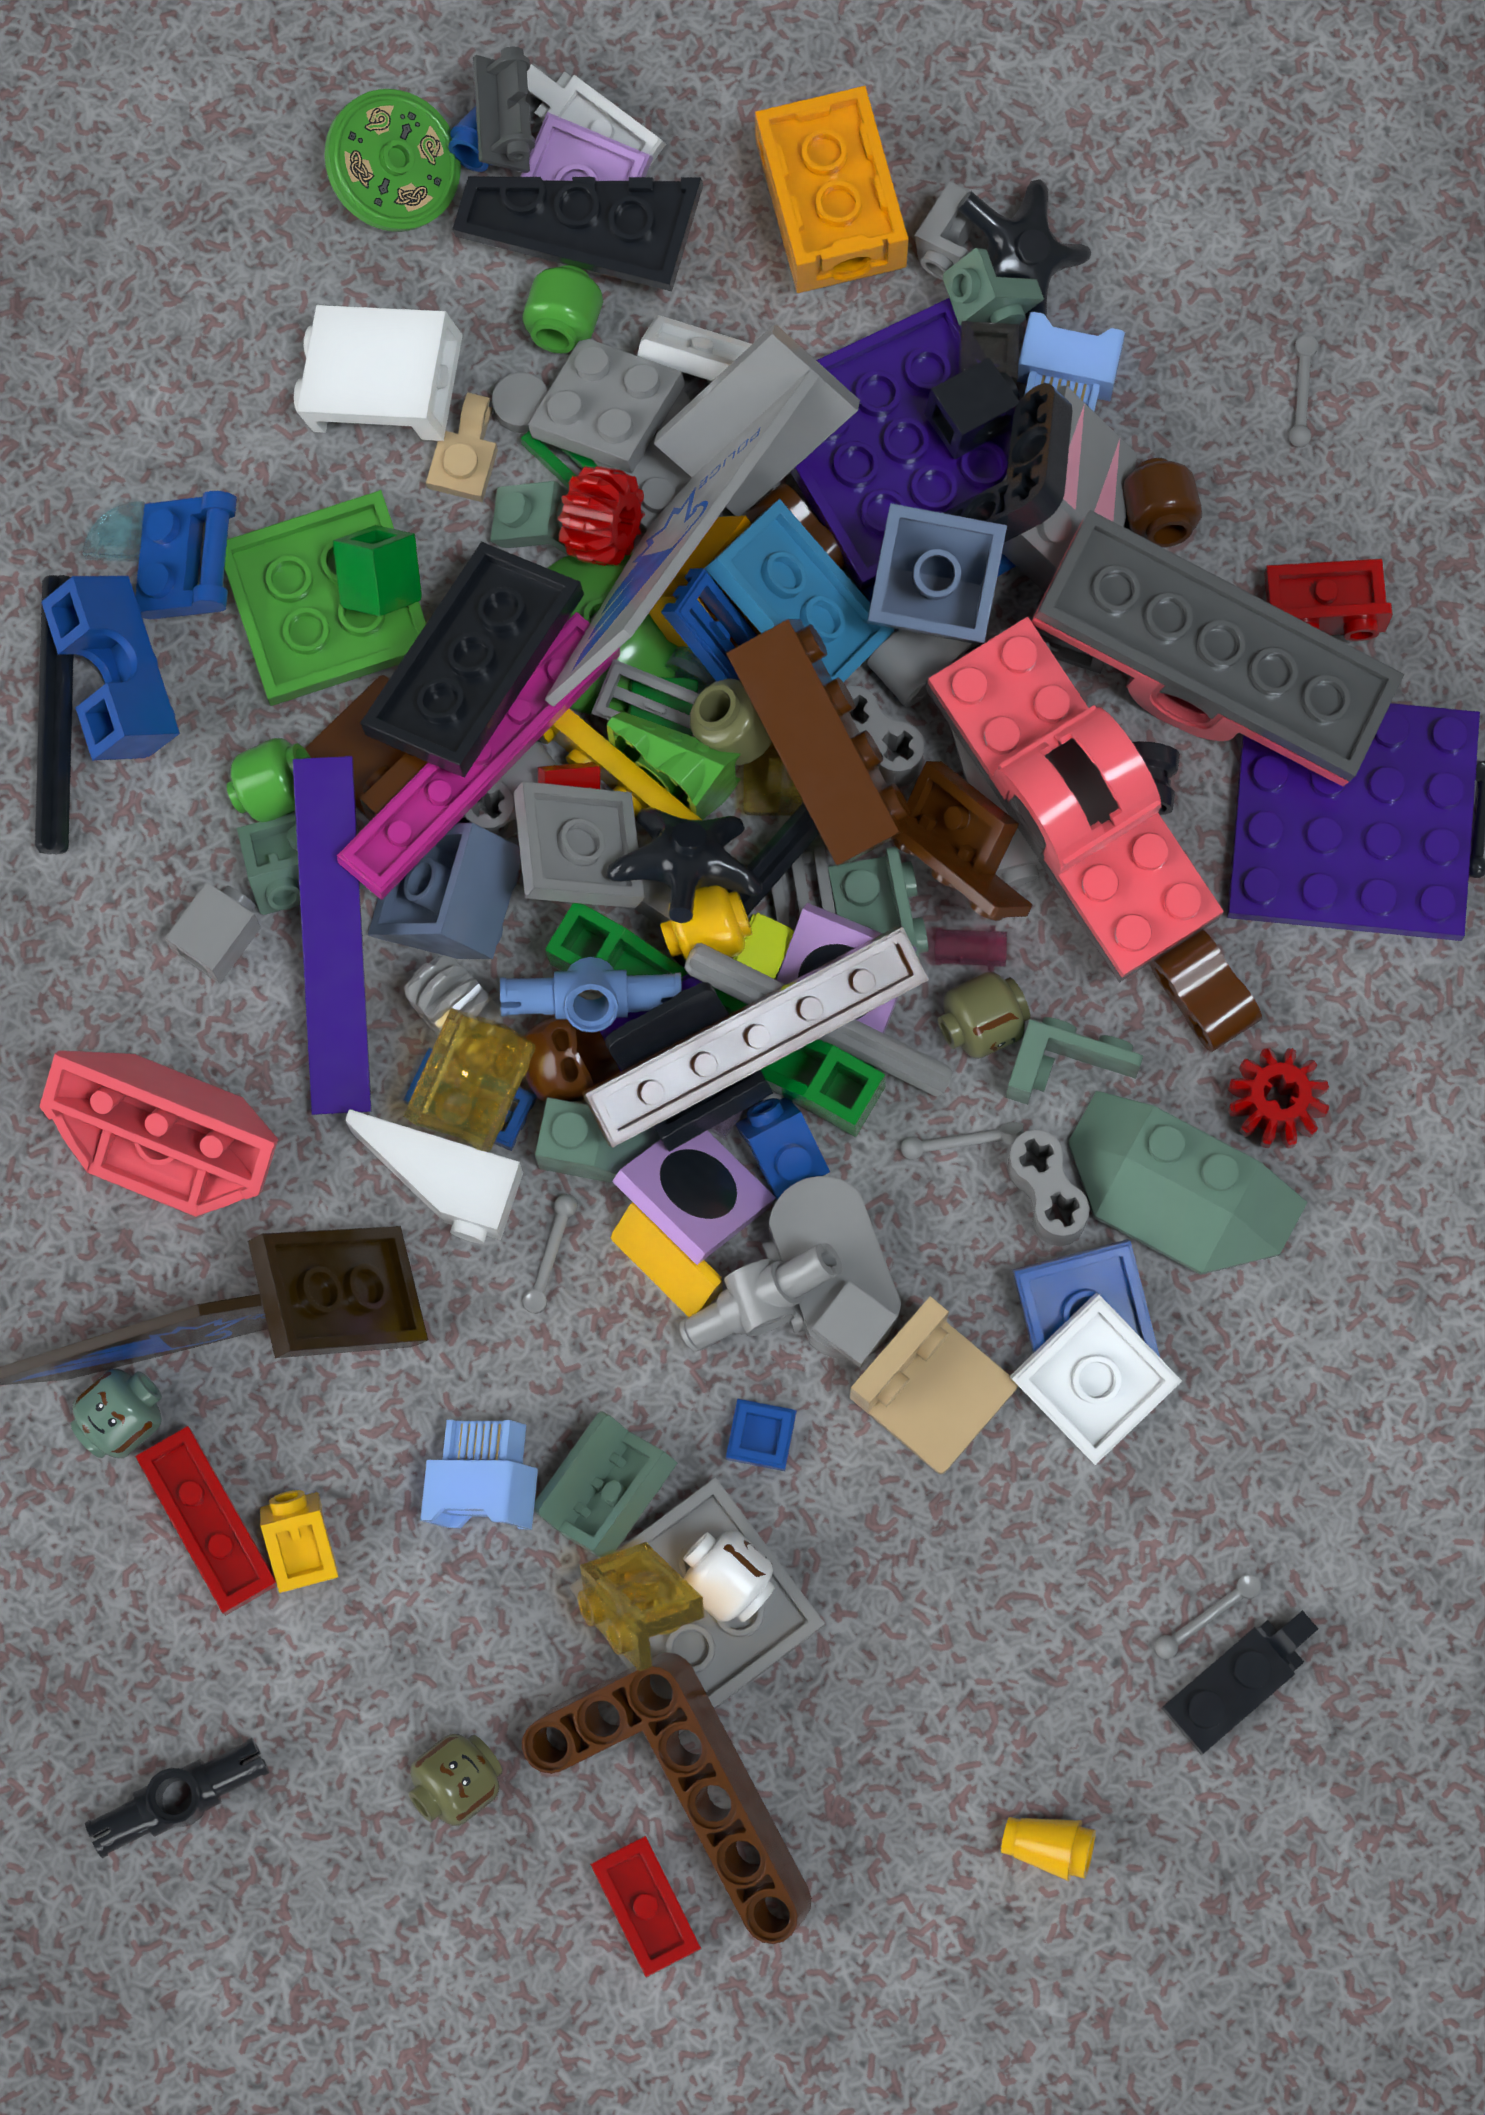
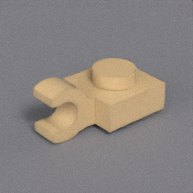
M467 392L462 407L458 434L445 431L444 441L437 442L426 480L428 489L483 502L498 452L496 443L484 440L492 413V407H488L490 398Z

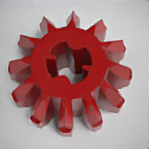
M585 466L579 473V476H572L569 481L568 494L561 497L564 505L562 512L557 517L562 522L559 541L565 544L567 555L576 557L579 561L602 566L607 564L619 565L625 555H631L634 550V539L636 536L641 535L640 521L645 516V512L641 510L644 491L638 488L635 476L628 475L622 470L603 466Z
M1265 1048L1261 1051L1260 1065L1252 1060L1244 1059L1240 1064L1239 1070L1245 1079H1231L1228 1086L1230 1093L1241 1098L1229 1105V1115L1234 1117L1249 1115L1241 1126L1240 1133L1242 1136L1247 1137L1257 1127L1263 1129L1264 1133L1260 1141L1261 1146L1264 1148H1270L1276 1133H1280L1282 1143L1287 1149L1295 1147L1297 1131L1309 1138L1313 1137L1318 1130L1313 1118H1324L1329 1110V1105L1317 1098L1327 1092L1329 1089L1328 1082L1321 1079L1309 1081V1078L1317 1068V1063L1315 1060H1309L1300 1069L1294 1066L1296 1050L1293 1048L1286 1050L1282 1061L1277 1063L1275 1054L1270 1048ZM1272 1087H1277L1280 1095H1291L1285 1109H1280L1279 1103L1276 1100H1266Z

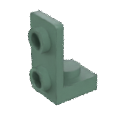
M1044 1017L1042 1023L1029 1019L1005 1098L1028 1105L1033 1089L1045 1091L1055 1060L1053 1057L1044 1055L1045 1050L1135 1079L1140 1069L1143 1055L1132 1052L1133 1045L1117 1037L1101 1035L1097 1041L1076 1034L1077 1028L1074 1025L1060 1019Z

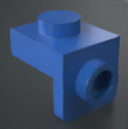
M777 1098L764 1100L750 1108L746 1114L747 1117L736 1123L740 1135L748 1143L773 1195L777 1199L786 1189L803 1179L824 1176L830 1173L801 1111L790 1099L782 1098L778 1100Z

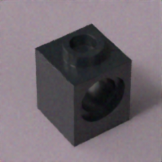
M987 358L931 388L924 415L953 458L957 459L1012 429L1013 415L1016 406L1019 404L1020 394L1013 379L1005 372L1000 373L992 360Z

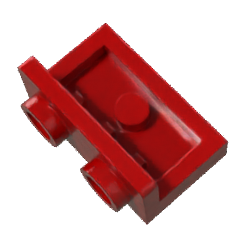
M1382 559L1266 566L1264 577L1266 599L1269 604L1329 635H1344V638L1349 641L1369 640L1377 637L1379 632H1386L1393 613L1392 603L1386 602Z

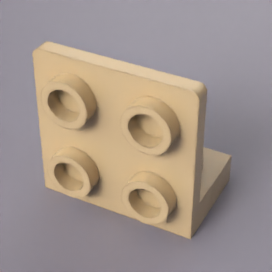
M930 1296L852 1385L850 1399L938 1474H944L1013 1395L1018 1385L1009 1377L1008 1373L947 1323L949 1311Z

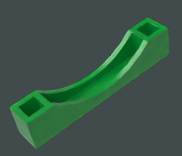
M572 903L545 948L550 965L561 971H567L571 964L579 959L594 957L608 962L614 970H627V976L681 973V977L688 974L684 967L643 941L627 928L581 903ZM713 987L729 1014L747 1005ZM820 1039L761 1069L772 1091L790 1099L795 1104L855 1138L886 1087L884 1073Z

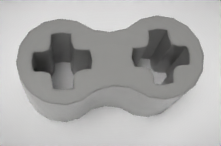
M901 630L884 641L870 656L867 664L907 708L915 705L928 694L926 691L928 678L935 675V672L943 670L981 645ZM986 635V638H985V643H986V642L988 641V639H989L987 635Z
M846 686L855 704V709L849 712L851 717L856 715L857 712L863 714V724L853 720L860 733L867 730L883 755V762L878 766V769L887 786L892 783L897 787L911 784L922 771L925 745L922 734L915 726L907 722L895 721L887 717L880 709L877 699L871 691L862 686ZM902 747L908 749L907 760L900 756L895 758L893 762L887 759L888 749L895 753L900 751Z
M1034 1129L1025 1131L1015 1139L1011 1146L1007 1164L1009 1178L1016 1187L1024 1191L1030 1198L1034 1210L1032 1222L1034 1230L1040 1239L1049 1245L1060 1247L1072 1244L1079 1239L1085 1229L1090 1209L1088 1200L1083 1192L1072 1185L1065 1176L1063 1169L1064 1154L1057 1138L1044 1130ZM1032 1150L1036 1157H1043L1045 1155L1048 1157L1044 1172L1038 1173L1033 1165L1025 1168L1022 1166L1027 1151ZM1058 1203L1062 1210L1073 1209L1074 1212L1072 1213L1069 1226L1064 1227L1059 1219L1052 1221L1047 1219L1050 1215L1052 1204Z

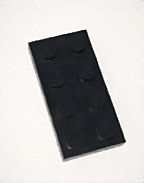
M481 541L360 722L365 735L465 778L584 596L581 582Z

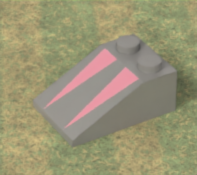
M1061 385L1057 391L1072 404L1073 410L1063 501L1058 510L1048 520L1005 542L1002 554L1044 592H1046L1081 521L1089 510L1124 527L1126 508L1123 496V483L1134 472L1138 455L1068 386Z

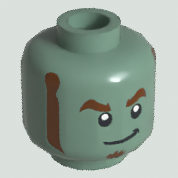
M109 1369L74 1400L72 1410L75 1419L70 1423L71 1429L82 1445L96 1457L103 1458L105 1455H109L114 1458H125L160 1427L162 1418L156 1403L162 1398L161 1393L156 1385L142 1372L137 1371L131 1376L123 1370Z

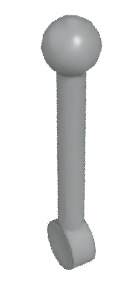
M1310 335L1300 336L1296 340L1294 347L1295 353L1300 357L1296 419L1295 426L1289 432V440L1296 447H1304L1311 440V432L1307 427L1311 358L1317 352L1318 342Z
M1009 1122L997 1130L921 1141L917 1137H908L901 1144V1152L907 1159L915 1160L920 1158L923 1152L997 1141L1013 1144L1015 1139L1024 1133V1127L1020 1123Z
M570 1194L560 1195L555 1201L554 1208L557 1216L533 1290H529L523 1297L524 1307L533 1314L541 1313L547 1306V1298L544 1292L568 1217L575 1214L578 1208L577 1200Z
M1253 1574L1243 1575L1237 1581L1236 1589L1172 1636H1160L1154 1645L1157 1655L1163 1659L1174 1657L1178 1652L1180 1644L1243 1598L1252 1599L1256 1597L1261 1591L1259 1578Z

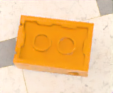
M866 86L755 111L756 145L796 292L802 293L906 268L908 236Z

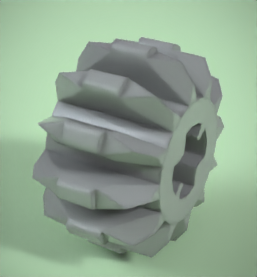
M438 955L430 963L426 962L404 986L405 996L409 1000V1004L417 1011L419 1017L427 1023L431 1030L455 1053L469 1056L478 1047L482 1048L495 1036L494 1033L503 1025V1017H501L498 1005L490 998L489 993L480 986L477 980L466 971L463 965H459L452 957Z

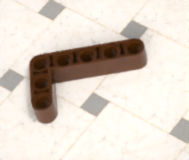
M667 1652L655 1655L552 1707L526 1729L522 1738V1750L525 1759L531 1767L549 1774L563 1771L643 1731L750 1934L762 1943L776 1944L784 1942L792 1936L805 1920L811 1909L812 1898L809 1888L693 1667L685 1658L678 1654ZM651 1674L661 1675L669 1681L673 1690L672 1699H664L656 1695L650 1684ZM600 1700L607 1701L615 1706L619 1712L620 1725H612L604 1721L598 1710V1702ZM547 1727H554L564 1734L568 1743L567 1751L558 1750L551 1745L546 1734ZM679 1730H689L696 1734L702 1745L701 1754H694L685 1750L680 1743ZM714 1785L724 1789L730 1797L731 1808L723 1809L714 1805L708 1795V1786ZM737 1841H745L754 1845L759 1851L760 1863L752 1864L743 1860L738 1854ZM766 1897H776L782 1900L788 1907L790 1918L780 1919L772 1915L767 1909Z

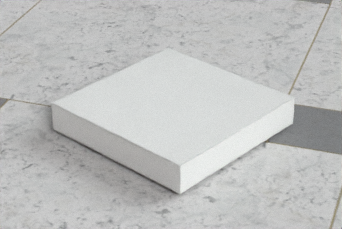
M1095 1293L1009 1376L1094 1465L1106 1456L1182 1382L1098 1293Z

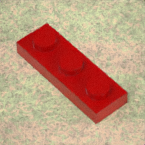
M189 1426L135 1456L222 1614L226 1616L277 1586L275 1577Z

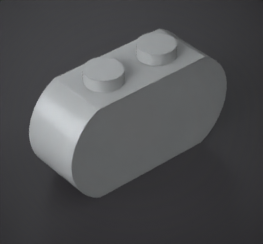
M816 1176L803 1179L786 1189L778 1198L771 1211L769 1219L771 1241L762 1244L766 1259H774V1262L778 1260L786 1262L820 1243H827L833 1247L842 1264L841 1274L803 1294L801 1303L793 1307L796 1317L790 1321V1325L794 1333L805 1330L809 1344L822 1354L837 1359H848L812 1332L813 1326L849 1280L898 1316V1319L901 1308L899 1295L860 1191L838 1178ZM898 1319L873 1352L877 1351L889 1340L897 1326Z

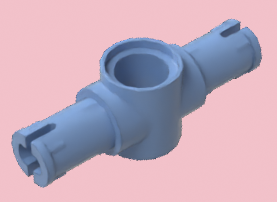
M588 957L579 959L571 964L567 971L554 972V978L506 979V977L500 978L501 1017L522 1014H555L556 1020L567 1019L572 1026L581 1031L597 1032L610 1026L615 1018H628V1012L651 1011L674 998L675 995L681 992V973L627 976V970H614L608 962L600 958ZM592 989L598 990L604 995L598 999L590 1000L584 999L578 994Z

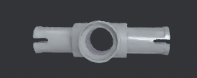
M820 1243L786 1262L780 1260L774 1262V1259H764L733 1271L724 1278L727 1289L719 1293L717 1302L681 1321L680 1332L684 1342L693 1351H702L734 1332L740 1335L746 1333L747 1336L751 1337L767 1333L789 1323L796 1317L793 1307L801 1303L803 1294L841 1274L842 1264L837 1252L831 1245Z

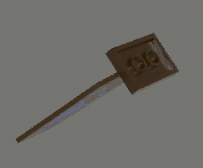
M401 1226L262 1233L248 1241L260 1294L196 1304L1 1366L0 1385L69 1380L266 1329L269 1331L275 1358L417 1346L428 1341V1336Z

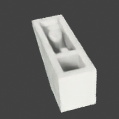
M349 1109L345 1121L351 1133L444 1223L452 1225L451 1234L479 1244H484L486 1236L501 1240L523 1175L520 1162Z

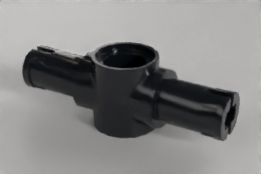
M251 1737L246 1740L247 1742L206 1763L198 1759L180 1769L169 1768L161 1770L152 1777L147 1786L133 1792V1800L94 1820L90 1819L85 1822L89 1837L97 1838L110 1831L109 1834L92 1842L99 1856L104 1858L110 1852L150 1832L155 1837L175 1826L185 1827L192 1825L203 1816L206 1810L222 1802L220 1796L261 1775L269 1774L268 1766L261 1757L243 1765L246 1761L262 1754L255 1740ZM186 1781L191 1787L192 1801L184 1812L171 1815L164 1808L162 1801L163 1793L173 1782Z

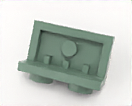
M601 1411L590 1423L535 1500L534 1512L567 1539L603 1561L608 1562L678 1463L666 1452L629 1432L613 1417Z

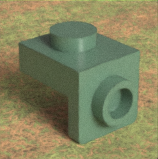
M973 249L943 274V281L960 326L993 327L995 331L1009 330L1021 324L1026 318L1025 314L1044 300L1037 279L996 277L986 249Z
M556 481L498 487L490 541L501 548L551 544L567 554L565 544L559 541L562 522L557 517L562 512L564 505L561 497L567 495L569 490Z

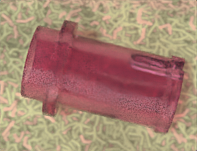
M990 925L989 931L936 928V966H941V964L988 966V972H994V966L1006 967L1007 931H996V925Z

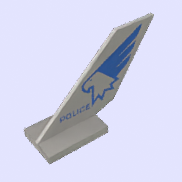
M776 324L772 325L657 432L654 445L692 478L650 524L546 696L545 701L554 707L633 636L725 507L735 516L743 515L858 411L860 400Z

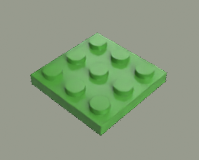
M381 490L227 539L225 571L270 706L399 665L427 624L419 602L383 616L346 609L340 604L333 540L374 525L394 529Z

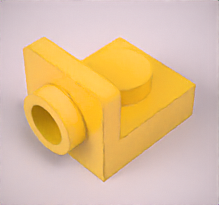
M302 1490L287 1491L274 1496L269 1500V1505L260 1508V1526L279 1593L338 1578V1568L325 1525L322 1503L318 1492L305 1495Z

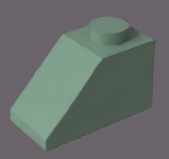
M547 1097L535 1157L538 1168L541 1170L613 1183L612 1181L620 1169L658 1142L660 1137L656 1129L651 1127L612 1148L608 1146L588 1105Z

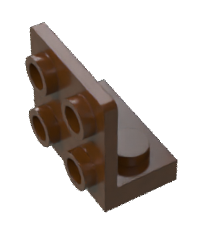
M380 675L304 748L311 758L353 757L355 805L369 821L428 763L368 737L363 731L360 722L388 682L389 678L385 675Z

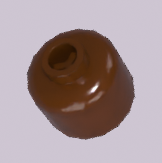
M1164 458L1148 459L1142 462L1123 483V496L1130 531L1161 547H1171L1184 542L1190 537L1202 518V507L1193 473L1181 463L1168 461Z

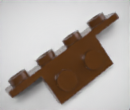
M926 761L907 801L910 815L904 819L910 830L892 840L893 844L901 851L917 856L932 869L931 875L937 881L960 891L971 901V908L979 915L994 921H1000L1006 917L1028 916L1033 906L1032 903L996 875L1019 823L942 761Z

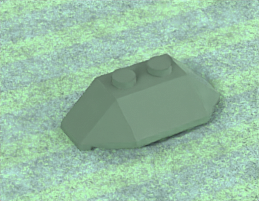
M1095 1092L1068 1142L1094 1218L1200 1275L1279 1256L1308 1203L1260 1161L1154 1105L1108 1093Z

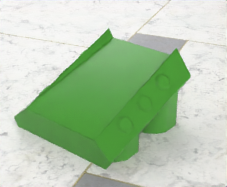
M626 712L612 716L607 723L609 742L677 799L685 791L686 793L679 801L686 807L690 804V810L702 820L720 807L741 781V778L736 777L735 762L741 755L739 753L721 752L711 749L695 737Z

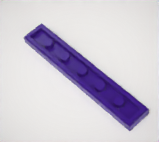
M353 757L293 759L312 1115L348 1113L349 1109L357 1112H372L360 881L343 868L337 860V855L357 836Z

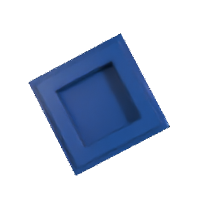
M737 1399L726 1460L785 1471L797 1410Z

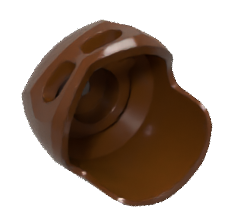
M555 1016L537 1023L522 1037L521 1059L524 1073L531 1089L539 1100L546 1102L548 1097L569 1102L582 1101L585 1099L582 1094L583 1091L621 1072L610 1054L600 1031H581L572 1026L567 1019L556 1020Z

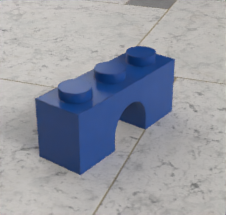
M72 576L41 602L58 655L76 654L87 658L99 669L105 682L101 688L75 707L92 761L146 758L153 755L180 734L175 713L170 704L158 667V661L153 652L141 615V609L136 600L129 576Z

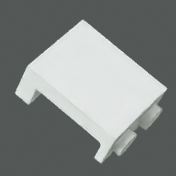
M316 305L313 325L308 326L304 336L306 362L303 378L297 380L294 388L296 412L313 432L325 433L328 422L412 426L422 440L444 441L463 335L446 311Z

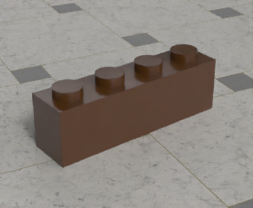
M787 619L726 653L837 866L849 863L910 830L904 819L910 815L908 804L899 788L894 783L887 786L877 767V764L883 762L880 750L867 730L860 733L849 713L855 709L852 696L839 677L831 679L822 661V658L828 655L827 650L813 625L809 624L804 627L801 619Z

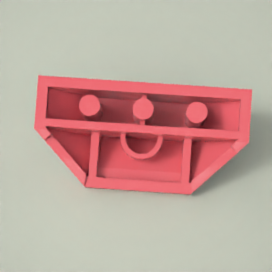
M57 1051L53 1057L39 1106L49 1120L53 1119L63 1140L87 1173L195 1217L226 1207L240 1200L258 1196L263 1190L278 1142V1138L243 1097L136 1054Z

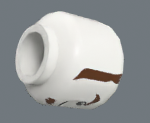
M736 1530L727 1531L716 1539L708 1532L705 1533L683 1558L691 1566L685 1574L683 1581L685 1591L720 1622H727L736 1617L741 1622H745L764 1604L775 1589V1585L770 1582L773 1573L771 1561Z

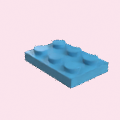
M780 499L767 508L705 567V570L761 634L787 619H801L804 627L809 624L813 625L826 647L828 655L822 658V661L832 680L839 677L844 682L894 632L893 628L867 624L871 603Z

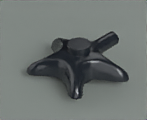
M1041 179L1030 182L1022 204L1013 218L1000 215L972 191L968 192L957 206V210L978 226L987 237V252L996 277L1037 279L1044 300L1025 314L1027 323L1030 312L1042 313L1047 318V294L1052 276L1062 269L1085 263L1090 259L1091 250L1088 246L1082 244L1058 242L1052 234L1048 225V188L1046 183Z
M653 807L642 808L636 818L639 824L652 837L653 841L618 858L607 869V877L612 881L654 880L667 884L672 888L669 917L677 923H687L692 920L695 891L699 888L720 886L749 896H756L762 892V882L754 872L724 849L731 840L742 834L745 830L742 819L735 816L708 820H688Z

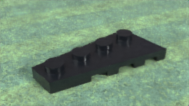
M468 176L452 230L458 238L565 265H572L592 272L672 292L703 189V181L701 177H681V181H654L653 177H629V181H596L595 177H572V181L542 180L541 177Z

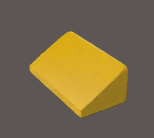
M633 1202L629 1205L613 1230L611 1240L688 1317L706 1308L723 1291L722 1277L705 1260L696 1265Z

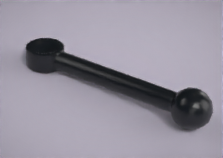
M1481 761L1476 765L1475 780L1479 783L1472 857H1470L1469 876L1473 878H1481L1485 875V761Z

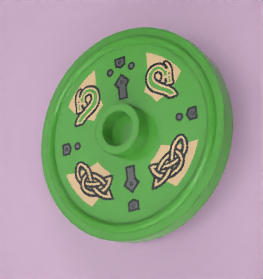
M378 89L358 96L344 106L336 115L326 137L325 166L334 192L342 204L354 216L375 228L402 232L414 230L428 224L441 215L449 206L459 185L461 162L450 153L448 148L452 140L450 136L451 128L433 106L414 94L396 89Z

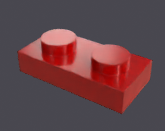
M646 1836L590 1864L646 1978L702 1949Z

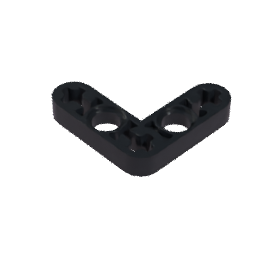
M1042 383L1029 390L1020 399L1014 411L1006 480L943 513L1007 525L1004 543L1048 520L1058 510L1065 494L1073 412L1072 404L1050 383Z

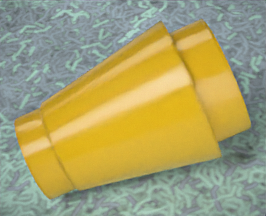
M1009 1817L1003 1834L1001 1853L1011 1855L1015 1859L1068 1882L1071 1876L1085 1879L1091 1864L1096 1830L1082 1827V1820L1017 1819Z

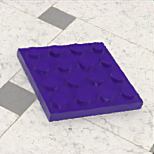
M950 298L816 360L860 400L859 407L853 416L790 472L819 522L829 529L840 548L844 565L860 591L875 583L890 503L943 513L1002 482L1007 475L1012 429L954 459L924 415L931 388L986 359L967 326L959 325Z
M1390 703L1356 776L1343 787L1242 734L1227 918L1462 941L1465 936L1480 712Z

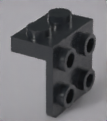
M702 982L679 992L674 998L642 1016L626 1022L622 1027L606 1037L605 1044L623 1071L726 1017L729 1013L712 985L708 982ZM760 1069L654 1125L661 1141L670 1152L773 1094V1091Z

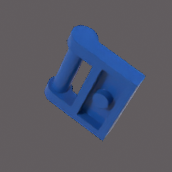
M208 491L203 493L202 497L144 505L135 594L141 609L142 618L161 619L226 610L228 590L223 587L229 519L235 517L237 497L224 491ZM206 522L200 585H198L203 524Z

